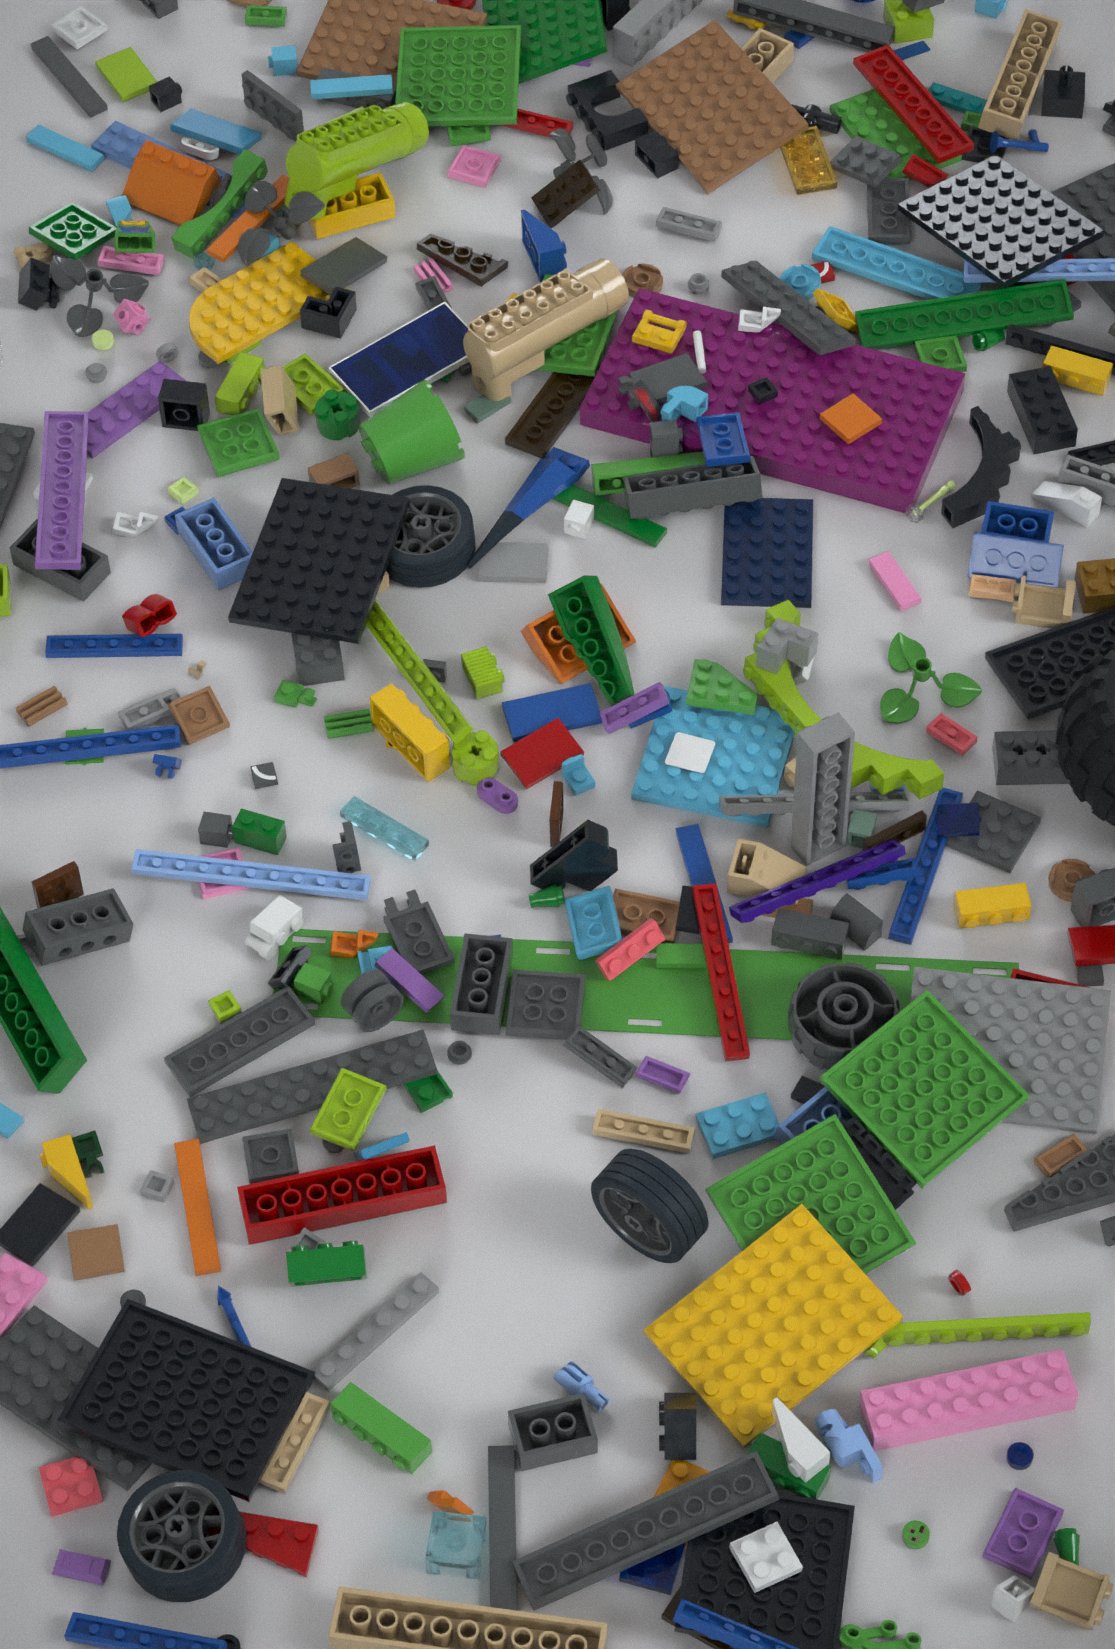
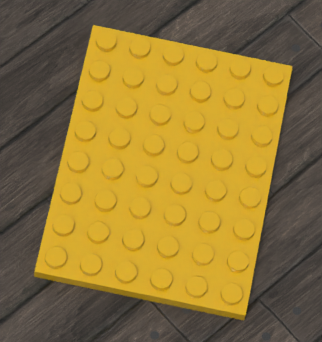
M801 1204L644 1329V1334L744 1449L757 1438L760 1432L764 1433L775 1424L772 1414L773 1399L777 1397L791 1411L903 1320V1315L805 1206Z

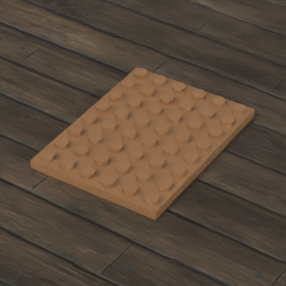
M328 0L296 70L297 76L316 80L323 67L359 76L391 74L392 83L397 84L401 28L485 26L487 14L426 0Z
M716 20L615 84L616 89L632 108H639L648 119V126L652 131L656 130L661 136H664L667 143L678 151V161L707 194L809 128L806 120Z

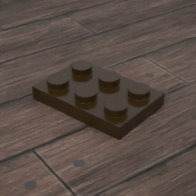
M578 160L532 196L531 199L546 223L553 228L598 193L600 188L584 163Z

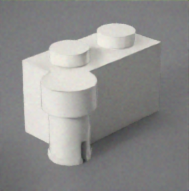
M279 895L250 922L251 934L247 936L245 945L259 952L261 957L271 960L277 953L278 946L283 945L293 932H297L303 924V908Z

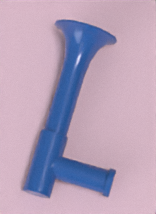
M1031 129L1028 132L1031 141L1004 139L998 135L997 131L993 132L990 140V150L993 153L997 148L1001 147L1047 152L1049 145L1039 141L1035 129Z

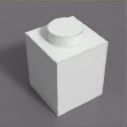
M573 500L564 517V533L585 539L594 521V505Z

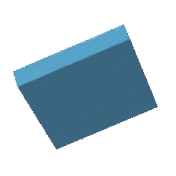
M407 1132L353 1154L356 1161H362L408 1143L410 1139Z

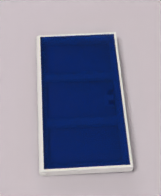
M443 302L333 364L327 370L345 388L348 394L356 397L360 408L369 417H372L419 382L427 380L431 384L468 363L469 360L463 345L468 327L459 315L446 302Z

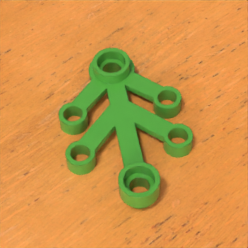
M884 1620L880 1627L861 1629L852 1624L845 1625L840 1629L839 1635L840 1644L844 1649H919L922 1639L919 1634L910 1632L906 1635L905 1639L883 1643H875L870 1640L880 1637L886 1639L893 1638L897 1631V1625L892 1620Z

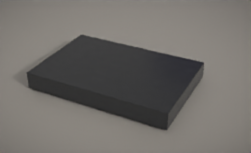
M40 1183L0 1228V1246L29 1265L34 1266L81 1212L80 1207Z

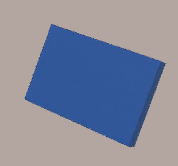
M740 412L696 417L706 467L750 462V454Z

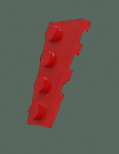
M240 1512L247 1534L246 1550L252 1552L255 1556L264 1557L276 1562V1565L297 1571L299 1575L307 1578L319 1529L317 1524ZM221 1527L208 1529L209 1536L217 1535L221 1532Z

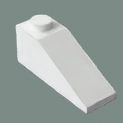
M1044 481L1032 494L1034 499L1086 528L1100 513L1102 497L1082 486Z
M776 1397L772 1403V1414L788 1468L795 1477H800L806 1483L829 1464L830 1451Z

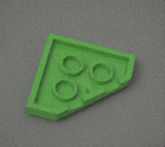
M694 659L686 705L751 715L755 714L757 693L718 662L707 659Z

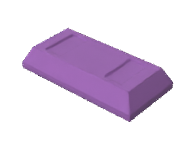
M645 1056L635 1076L676 1093H681L690 1073Z
M60 1549L52 1575L104 1585L111 1560Z

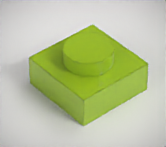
M230 990L208 1000L209 1007L220 1023L242 1013L240 1005Z

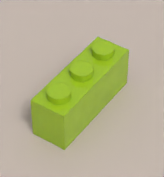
M243 352L239 353L215 395L216 412L232 416L243 413L244 410L249 408L250 400L253 395H256L259 383L261 382L260 370L267 369L265 368L264 358Z

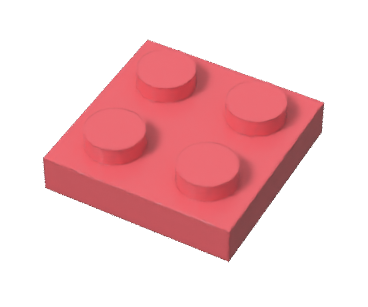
M76 1456L38 1467L51 1517L103 1502L95 1470L87 1464L85 1459Z

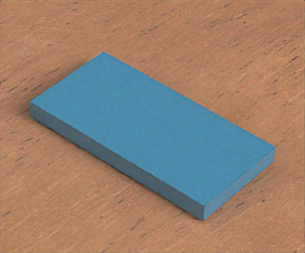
M189 109L170 124V130L175 133L239 155L244 149H250L262 137L261 132L194 109Z

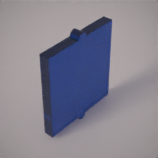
M979 803L937 805L935 823L938 824V838L980 835L979 822L982 821V818L979 816Z

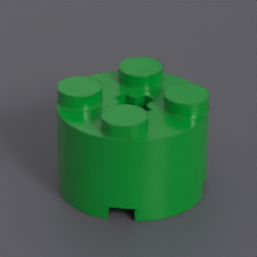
M331 389L318 399L315 405L316 424L323 437L338 441L348 436L350 438L357 433L360 418L356 397Z

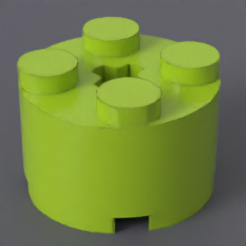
M487 731L470 732L458 744L453 742L452 763L456 778L463 782L462 780L469 782V785L477 786L478 782L482 779L494 778V775L499 770L498 745L489 736Z

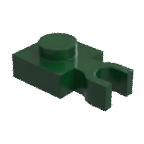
M96 1131L72 1137L79 1162L87 1161L86 1171L88 1178L92 1177L90 1169L93 1166H97L101 1174L104 1173L102 1163L97 1160L98 1157L103 1156V1152Z

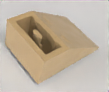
M738 838L728 872L727 893L754 897L805 876L807 867L762 843Z

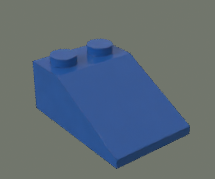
M521 210L522 242L541 283L545 274L555 275L567 268L564 254L567 253L564 241L560 240L555 231L528 211Z

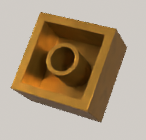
M1115 558L1077 562L1074 580L1076 581L1083 614L1096 613L1114 607Z

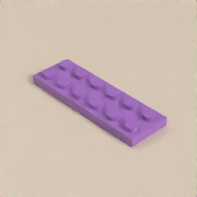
M159 361L89 411L87 454L94 458L160 410L158 396L164 379L186 380L162 361Z

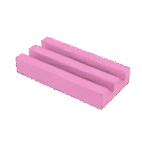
M433 258L428 259V263L425 261L421 262V266H418V264L414 265V271L421 281L427 279L423 272L425 270L430 277H436L444 293L453 289L452 283Z

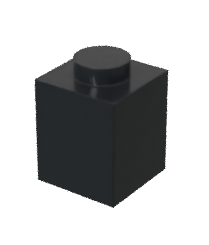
M170 76L149 85L151 102L160 112L182 103V88Z

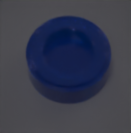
M1016 1442L1008 1448L1006 1459L1013 1469L1025 1470L1031 1466L1034 1453L1028 1444Z

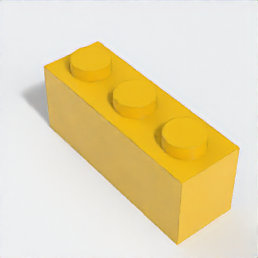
M1051 346L1043 362V367L1051 366L1056 380L1060 384L1103 396L1111 379L1113 363Z
M1026 883L955 891L953 904L959 928H975L982 925H998L1006 922L1030 920L1032 908Z

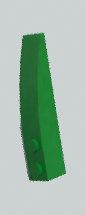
M584 575L549 593V599L564 637L568 642H571L576 650L575 653L579 659L584 661L590 675L595 677L600 685L599 688L610 704L614 706L635 695L621 637L598 576Z

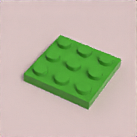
M260 408L197 425L199 435L217 477L280 459L279 452Z

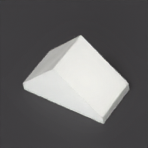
M1013 1575L996 1586L993 1592L991 1607L1014 1622L1032 1599L1035 1588L1018 1576Z

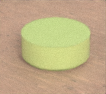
M109 330L96 331L92 336L93 346L98 350L110 349L114 344L112 332Z

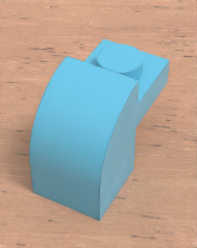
M678 386L667 392V403L663 405L660 412L662 422L672 421L673 419L677 420L681 415L696 422V417H701L708 409V394L692 386Z

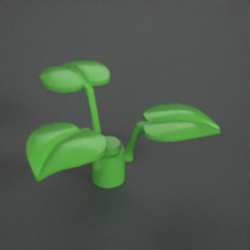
M900 632L893 638L888 653L889 664L897 672H905L908 669L913 671V681L908 694L899 688L890 689L883 694L880 701V709L884 721L897 724L914 718L919 710V701L911 697L916 683L925 682L930 677L933 678L938 688L942 689V701L951 707L959 708L966 706L982 693L981 687L973 679L961 673L946 674L943 677V684H941L935 675L936 672L931 670V661L926 658V651L920 643Z

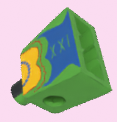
M138 220L118 221L115 230V252L155 253V231L150 223Z

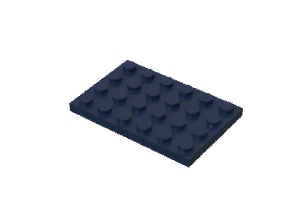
M761 498L754 502L742 501L735 502L730 506L724 505L721 605L772 607L789 600L796 608H811L813 499Z

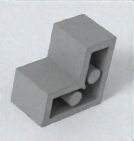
M776 618L757 647L756 666L776 674L786 659L808 667L817 653L819 633Z

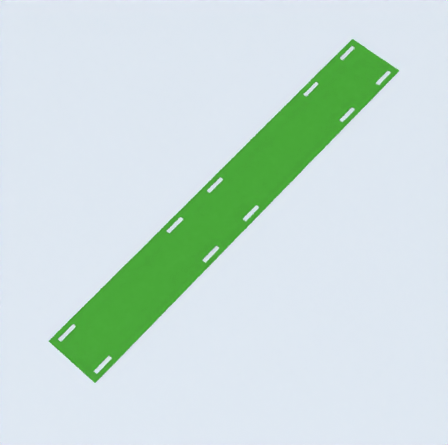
M299 929L297 932H293L286 942L279 947L277 969L292 948L307 945L312 951L307 959L308 964L331 972L334 987L329 997L326 996L322 1004L299 995L296 996L302 1003L318 1004L317 1010L307 1009L312 1017L353 1019L343 1009L340 1000L348 985L361 975L358 955L355 958L330 956L331 936L333 933L331 930ZM336 931L355 935L358 933L353 931ZM378 933L377 940L363 952H368V949L391 945L396 952L397 950L389 933ZM293 936L326 938V943L292 942ZM444 936L453 954L455 963L422 975L444 995V999L427 1014L405 993L398 990L403 995L404 1003L392 1021L450 1024V1010L464 937ZM513 939V959L501 1026L507 1025L513 970L586 974L581 1027L585 1030L720 1037L707 968H656V959L640 958L613 980L608 981L595 962L602 954L578 960L574 942ZM656 947L648 953H656ZM536 948L570 949V955L536 953ZM729 949L747 1038L792 1040V1035L788 1028V1009L792 994L797 990L799 982L809 972L813 973L820 969V966L827 964L856 963L863 965L866 969L876 971L895 990L899 1000L900 1011L910 1004L914 967L973 974V968L1007 970V975H980L1004 978L1011 977L1013 968L1019 969V963L845 954H843L842 960L802 952ZM876 964L910 965V971L876 969ZM293 982L289 987L295 993V987ZM284 988L274 989L273 994ZM628 1019L662 1020V1026L628 1025Z

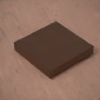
M554 781L549 818L550 847L555 846L561 839L564 812L562 781Z

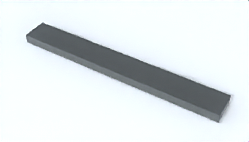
M514 1445L488 1446L490 1607L517 1611V1572L512 1562L516 1560Z

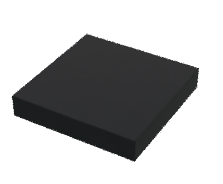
M970 127L967 136L974 143V150L962 154V160L980 163L994 155L1004 159L1007 147L997 148L994 153L991 152L990 140L993 133L980 128Z

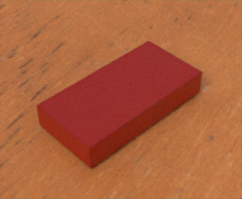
M914 154L902 171L905 175L928 188L946 180L949 175Z

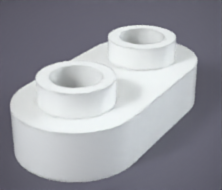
M190 137L181 139V150L188 155L200 157L205 161H213L219 157V147Z

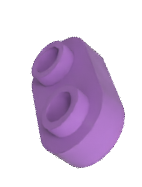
M488 777L478 782L477 795L482 801L503 814L512 813L517 809L518 797L514 791L494 778Z

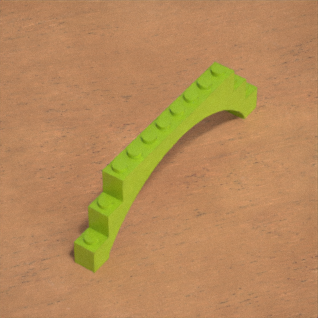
M787 600L766 609L764 620L766 629L755 633V644L753 645L755 653L745 657L743 674L747 680L753 683L757 692L766 698L770 707L780 714L783 722L793 729L797 737L798 732L804 727L812 726L822 719L809 707L799 693L793 681L788 660H785L777 674L756 666L757 647L776 618L800 626L801 613ZM854 741L851 788L869 780L870 784L884 795L906 785L907 789L911 793L913 792L919 800L942 790L945 773L932 759L925 761L890 755Z

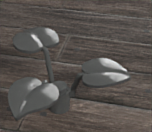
M561 128L549 134L567 159L560 164L561 166L553 169L555 178L571 167L576 159V153L574 152L576 149L575 143L569 132ZM589 134L586 137V144L591 155L581 161L585 163L594 158L599 167H604L608 161L606 152L600 146L597 137ZM592 176L600 188V191L596 194L603 213L606 214L613 203L612 193L603 179L599 180L598 176Z
M267 181L254 183L246 194L245 206L251 213L255 214L267 208L276 219L274 222L276 231L262 228L259 231L253 228L245 231L238 242V252L242 262L248 267L268 250L270 246L268 234L276 235L278 238L282 236L286 240L292 239L297 233L295 225L308 221L326 205L312 193L303 191L296 194L290 200V210L287 211L288 219L286 217H279L269 206V204L277 199L276 188Z
M55 255L52 257L51 277L57 287L70 291L76 284L81 286L86 282V288L89 290L87 307L77 304L72 306L67 313V323L74 334L79 337L92 335L102 325V312L97 308H91L93 293L100 291L103 285L109 292H114V299L118 303H121L123 299L138 302L149 285V281L132 274H117L111 278L109 286L100 270L90 269L86 273L84 265L75 259L62 258Z

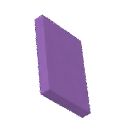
M1015 1488L982 1557L1032 1580L1064 1514V1509Z

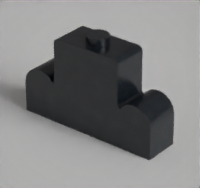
M587 819L530 864V884L540 889L554 884L556 886L562 885L564 889L567 882L587 891L594 890L618 871L617 849L609 846L608 829Z

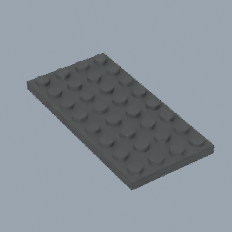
M34 1305L0 1340V1405L73 1455L85 1459L88 1465L128 1491L152 1463L57 1426V1419L96 1354L98 1347Z

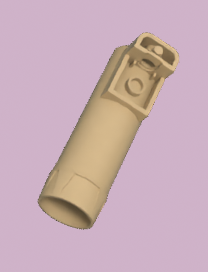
M604 258L578 269L573 274L564 269L470 321L467 325L468 332L464 336L463 345L466 356L471 364L473 388L492 401H500L508 396L512 397L511 383L545 364L544 350L625 306L629 300V292L625 279L619 269L611 261Z

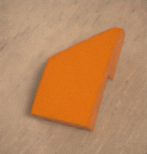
M358 930L357 935L333 931L330 956L355 958L358 955L357 951L363 952L377 940L378 933Z
M445 1490L429 1492L427 1499L441 1511L455 1520L471 1521L474 1511L457 1497H452Z

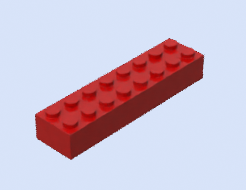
M435 1145L237 1187L249 1245L298 1235L304 1227L312 1232L447 1203L446 1186Z

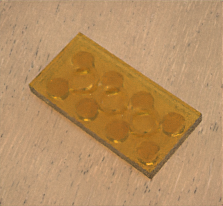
M817 126L809 127L780 147L797 195L837 188V180Z

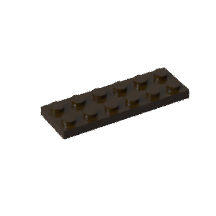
M553 372L505 437V444L544 459L579 411L595 377Z

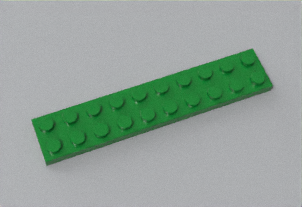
M1065 279L855 311L861 346L874 350L913 345L915 341L956 335L957 338L972 336L979 330L1004 331L1008 329L1009 324L1024 328L1069 321L1074 318Z

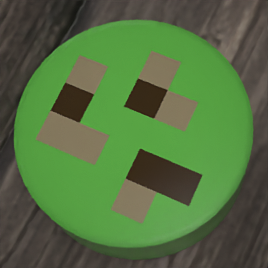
M910 1521L903 1528L902 1539L912 1549L923 1548L929 1541V1528L921 1521Z

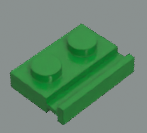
M439 1072L436 1075L403 1084L421 1113L443 1103V1100L453 1097V1092Z

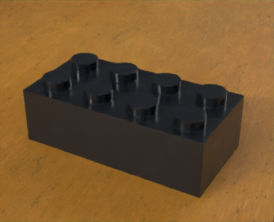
M1051 366L1009 374L1007 393L1033 454L1075 447L1078 428Z

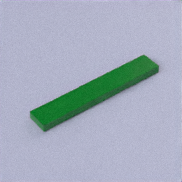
M574 484L552 498L570 507L573 500L594 505L595 520L655 548L667 534V528L646 518L631 519L629 510Z

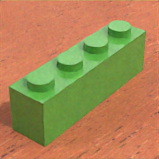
M352 1382L330 1404L332 1419L342 1427L345 1425L352 1430L353 1435L357 1439L370 1443L376 1453L389 1457L392 1463L401 1471L406 1470L413 1474L432 1453V1445L429 1438Z

